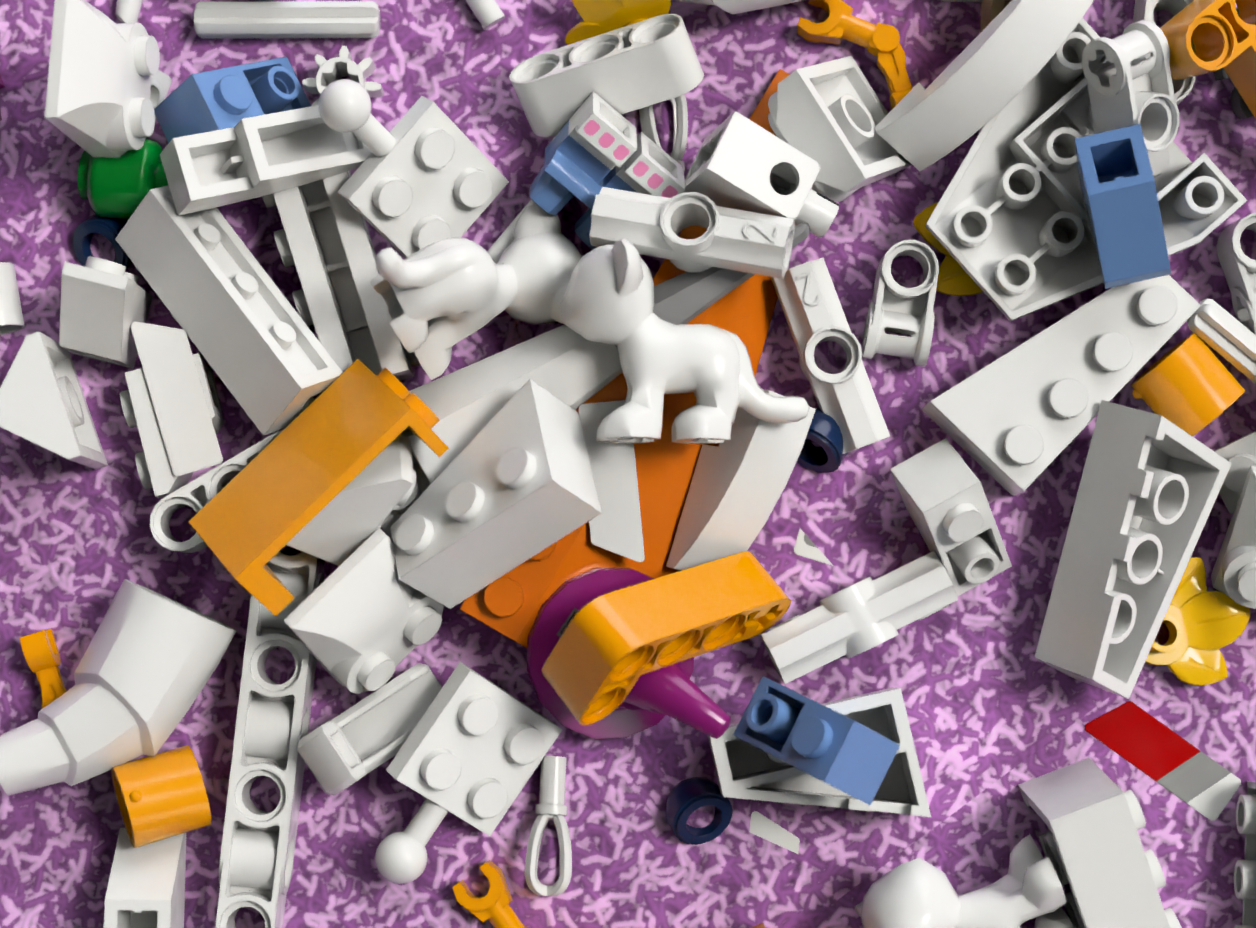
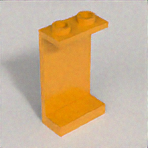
M357 359L188 522L230 574L276 617L295 597L266 563L406 428L410 429L438 457L442 456L449 448L431 429L440 420L413 392L410 393L387 368H384L376 376L366 365Z

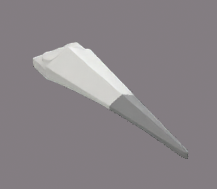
M808 223L795 225L792 248L808 237L810 233ZM711 267L702 272H685L654 286L653 312L660 319L672 324H687L755 274ZM564 324L410 390V393L413 392L439 418L440 421L431 429L449 449L442 456L438 457L410 429L406 428L400 434L411 440L412 467L416 471V483L407 502L402 506L396 505L381 523L384 533L392 540L390 527L529 379L576 410L581 404L623 372L617 345L586 340Z

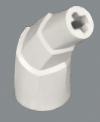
M124 579L74 672L75 685L38 712L37 719L0 735V784L5 793L10 796L60 782L74 786L143 754L155 756L188 712L217 668L236 630L173 599Z

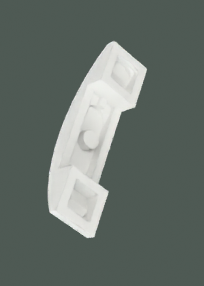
M1012 0L927 88L918 82L874 128L875 131L918 171L924 170L968 140L1009 104L1058 51L1094 0Z

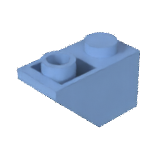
M286 56L191 74L154 109V112L169 143L172 138L235 127L243 118L310 107L311 104Z
M1137 124L1075 138L1078 176L1105 289L1171 275L1156 185L1141 125Z
M762 676L733 734L868 805H871L900 747L899 744L857 721Z

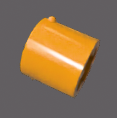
M1191 333L1131 384L1134 389L1132 396L1135 399L1142 398L1155 414L1162 415L1192 437L1221 415L1246 391L1205 345V342L1195 333Z
M189 745L112 767L111 775L117 802L133 848L211 825V812L206 789L198 763Z

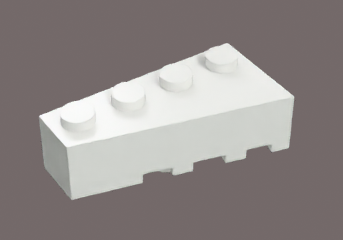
M1170 275L1112 287L934 398L921 410L1012 496L1024 492L1096 417L1101 400L1110 402L1201 305Z
M1101 400L1034 658L1072 678L1129 699L1232 463L1162 415Z
M1090 758L1018 784L1026 806H1031L1048 826L1049 832L1038 835L1044 854L1046 857H1049L1061 884H1070L1072 891L1065 893L1067 902L1064 906L1074 928H1181L1174 911L1171 908L1165 910L1163 908L1157 889L1166 886L1165 877L1154 852L1151 849L1146 851L1143 849L1137 830L1146 827V822L1139 802L1131 790L1123 792Z

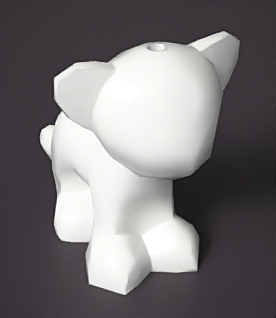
M534 203L526 207L516 221L512 244L504 249L497 264L494 263L487 251L479 244L466 238L454 237L432 243L410 255L405 260H402L401 256L392 248L382 249L376 255V269L379 275L370 282L374 290L381 294L388 306V312L393 320L389 323L395 334L409 353L414 352L428 377L433 380L442 375L451 361L453 345L484 327L504 310L513 319L531 324L562 323L561 301L569 286L572 272L582 256L575 245L561 233L558 215L549 214L538 204Z
M626 239L618 240L614 245L596 247L580 258L572 272L569 286L561 301V321L586 340L617 345L622 371L628 388L625 405L617 408L602 420L597 430L596 442L648 443L654 442V439H660L664 394L694 392L697 399L696 405L680 412L675 417L672 424V442L714 444L724 443V440H731V424H734L737 408H743L752 416L772 423H792L806 418L810 407L804 397H776L762 390L754 376L746 345L737 334L711 324L675 325L660 319L653 312L654 282L650 269L640 257L638 250Z
M1030 834L1023 838L1010 853L1008 874L995 883L981 889L957 895L944 872L922 858H917L903 863L883 875L871 885L863 898V902L855 906V912L861 917L864 928H1021V924L1035 917L1034 928H1074L1071 920L1061 908L1067 901L1049 857L1043 858Z

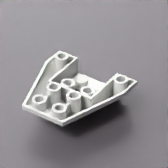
M1084 18L1080 20L1066 41L1040 72L1009 104L983 126L925 224V227L1010 322L1104 283L1078 176L1075 138L1095 134L1092 127V109L1087 79L1082 68V53L1084 47L1090 41L1101 37ZM1103 57L1100 62H1106V57ZM1173 141L1162 151H1147L1155 180L1168 256L1197 245L1247 201L1205 153L1192 163Z

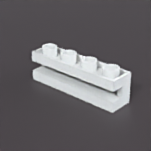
M350 171L262 196L267 208L277 205L284 229L274 231L278 251L285 268L296 266L302 289L292 292L297 312L308 327L314 325L319 342L342 372L359 359L376 376L384 368H387L399 381L414 377L411 365L404 354L405 347L389 323L393 320L388 312V306L381 294L374 290L370 282L379 273L376 269V253L366 221L338 193V190L351 177Z
M169 185L148 191L115 240L170 311L172 317L186 331V334L207 360L209 366L216 372L264 436L286 428L314 401L312 396L321 394L343 373L217 207L178 216Z

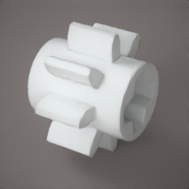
M347 46L341 47L339 57L326 60L319 54L314 56L319 67L316 78L302 80V85L307 92L321 95L322 91L330 83L341 80L342 77L350 76L351 80L359 83L366 89L370 97L378 98L384 96L381 84L365 80L373 74L376 68L373 60L369 57L363 59L357 65L352 60ZM319 98L313 102L312 106L319 105Z

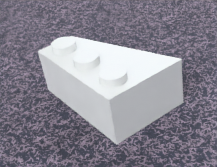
M529 379L390 527L392 542L395 544V560L399 580L451 609L601 514L579 413Z
M892 687L822 704L900 745L871 805L734 736L733 734L739 723L729 725L725 733L718 739L708 736L717 780L723 797L931 817L901 688Z

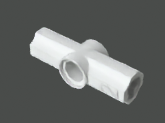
M602 187L600 193L596 194L593 205L589 238L591 245L595 247L614 245L618 240L626 239L638 250L639 254L670 259L678 269L686 272H702L711 267L783 279L791 258L795 222L792 218L716 206L710 198L698 192H683L672 198ZM689 226H701L707 229L701 237L695 239L678 237V234Z
M824 258L808 261L786 270L783 279L771 277L800 355L801 370L811 384L819 408L823 413L831 416L838 424L843 437V454L890 437L862 362L861 344L856 336L851 333ZM829 340L842 346L846 353L847 361L841 373L829 374L818 368L814 360V350L818 343Z
M932 551L874 580L870 576L820 600L821 606L782 622L760 636L783 683L787 684L844 655L849 659L899 634L898 629L948 607L949 604L957 601L958 598L944 565L937 557L935 551Z

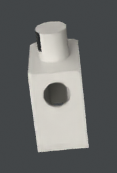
M736 111L704 139L685 177L684 192H698L706 195L716 206L792 218L795 225L808 223L810 233L819 238H822L828 231L839 209L838 203L811 189L820 171V165L817 161Z

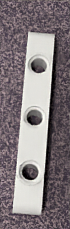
M281 549L266 563L295 597L276 617L251 594L220 854V891L216 928H236L235 917L241 907H251L261 913L265 920V928H282L286 895L293 870L305 761L299 754L297 747L299 740L309 732L317 659L283 620L324 581L325 560L305 552L289 556ZM278 647L286 648L292 653L296 666L293 676L283 684L273 682L265 671L267 656ZM259 776L271 778L280 789L281 798L279 804L272 812L259 810L254 806L250 798L251 785Z

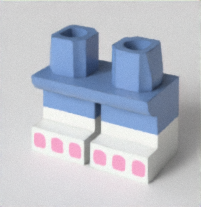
M594 91L546 146L544 166L540 169L530 186L531 199L549 214L556 215L573 196H576L589 207L575 223L574 232L591 249L596 248L591 245L589 238L591 213L596 194L600 193L602 187L672 198L685 191L684 168L642 132L637 135L636 127Z

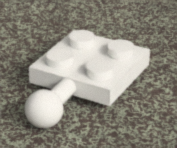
M348 79L337 80L330 83L320 95L319 113L325 124L338 132H353L372 151L338 190V193L405 259L437 241L454 237L461 238L509 183L503 174L433 101L424 96H421L395 127L388 132L371 114L370 96L359 83Z
M459 662L386 769L397 781L426 797V799L404 832L392 833L380 842L375 856L376 866L380 874L386 880L396 884H407L416 880L423 873L427 864L425 845L448 812L491 836L562 729L488 679Z

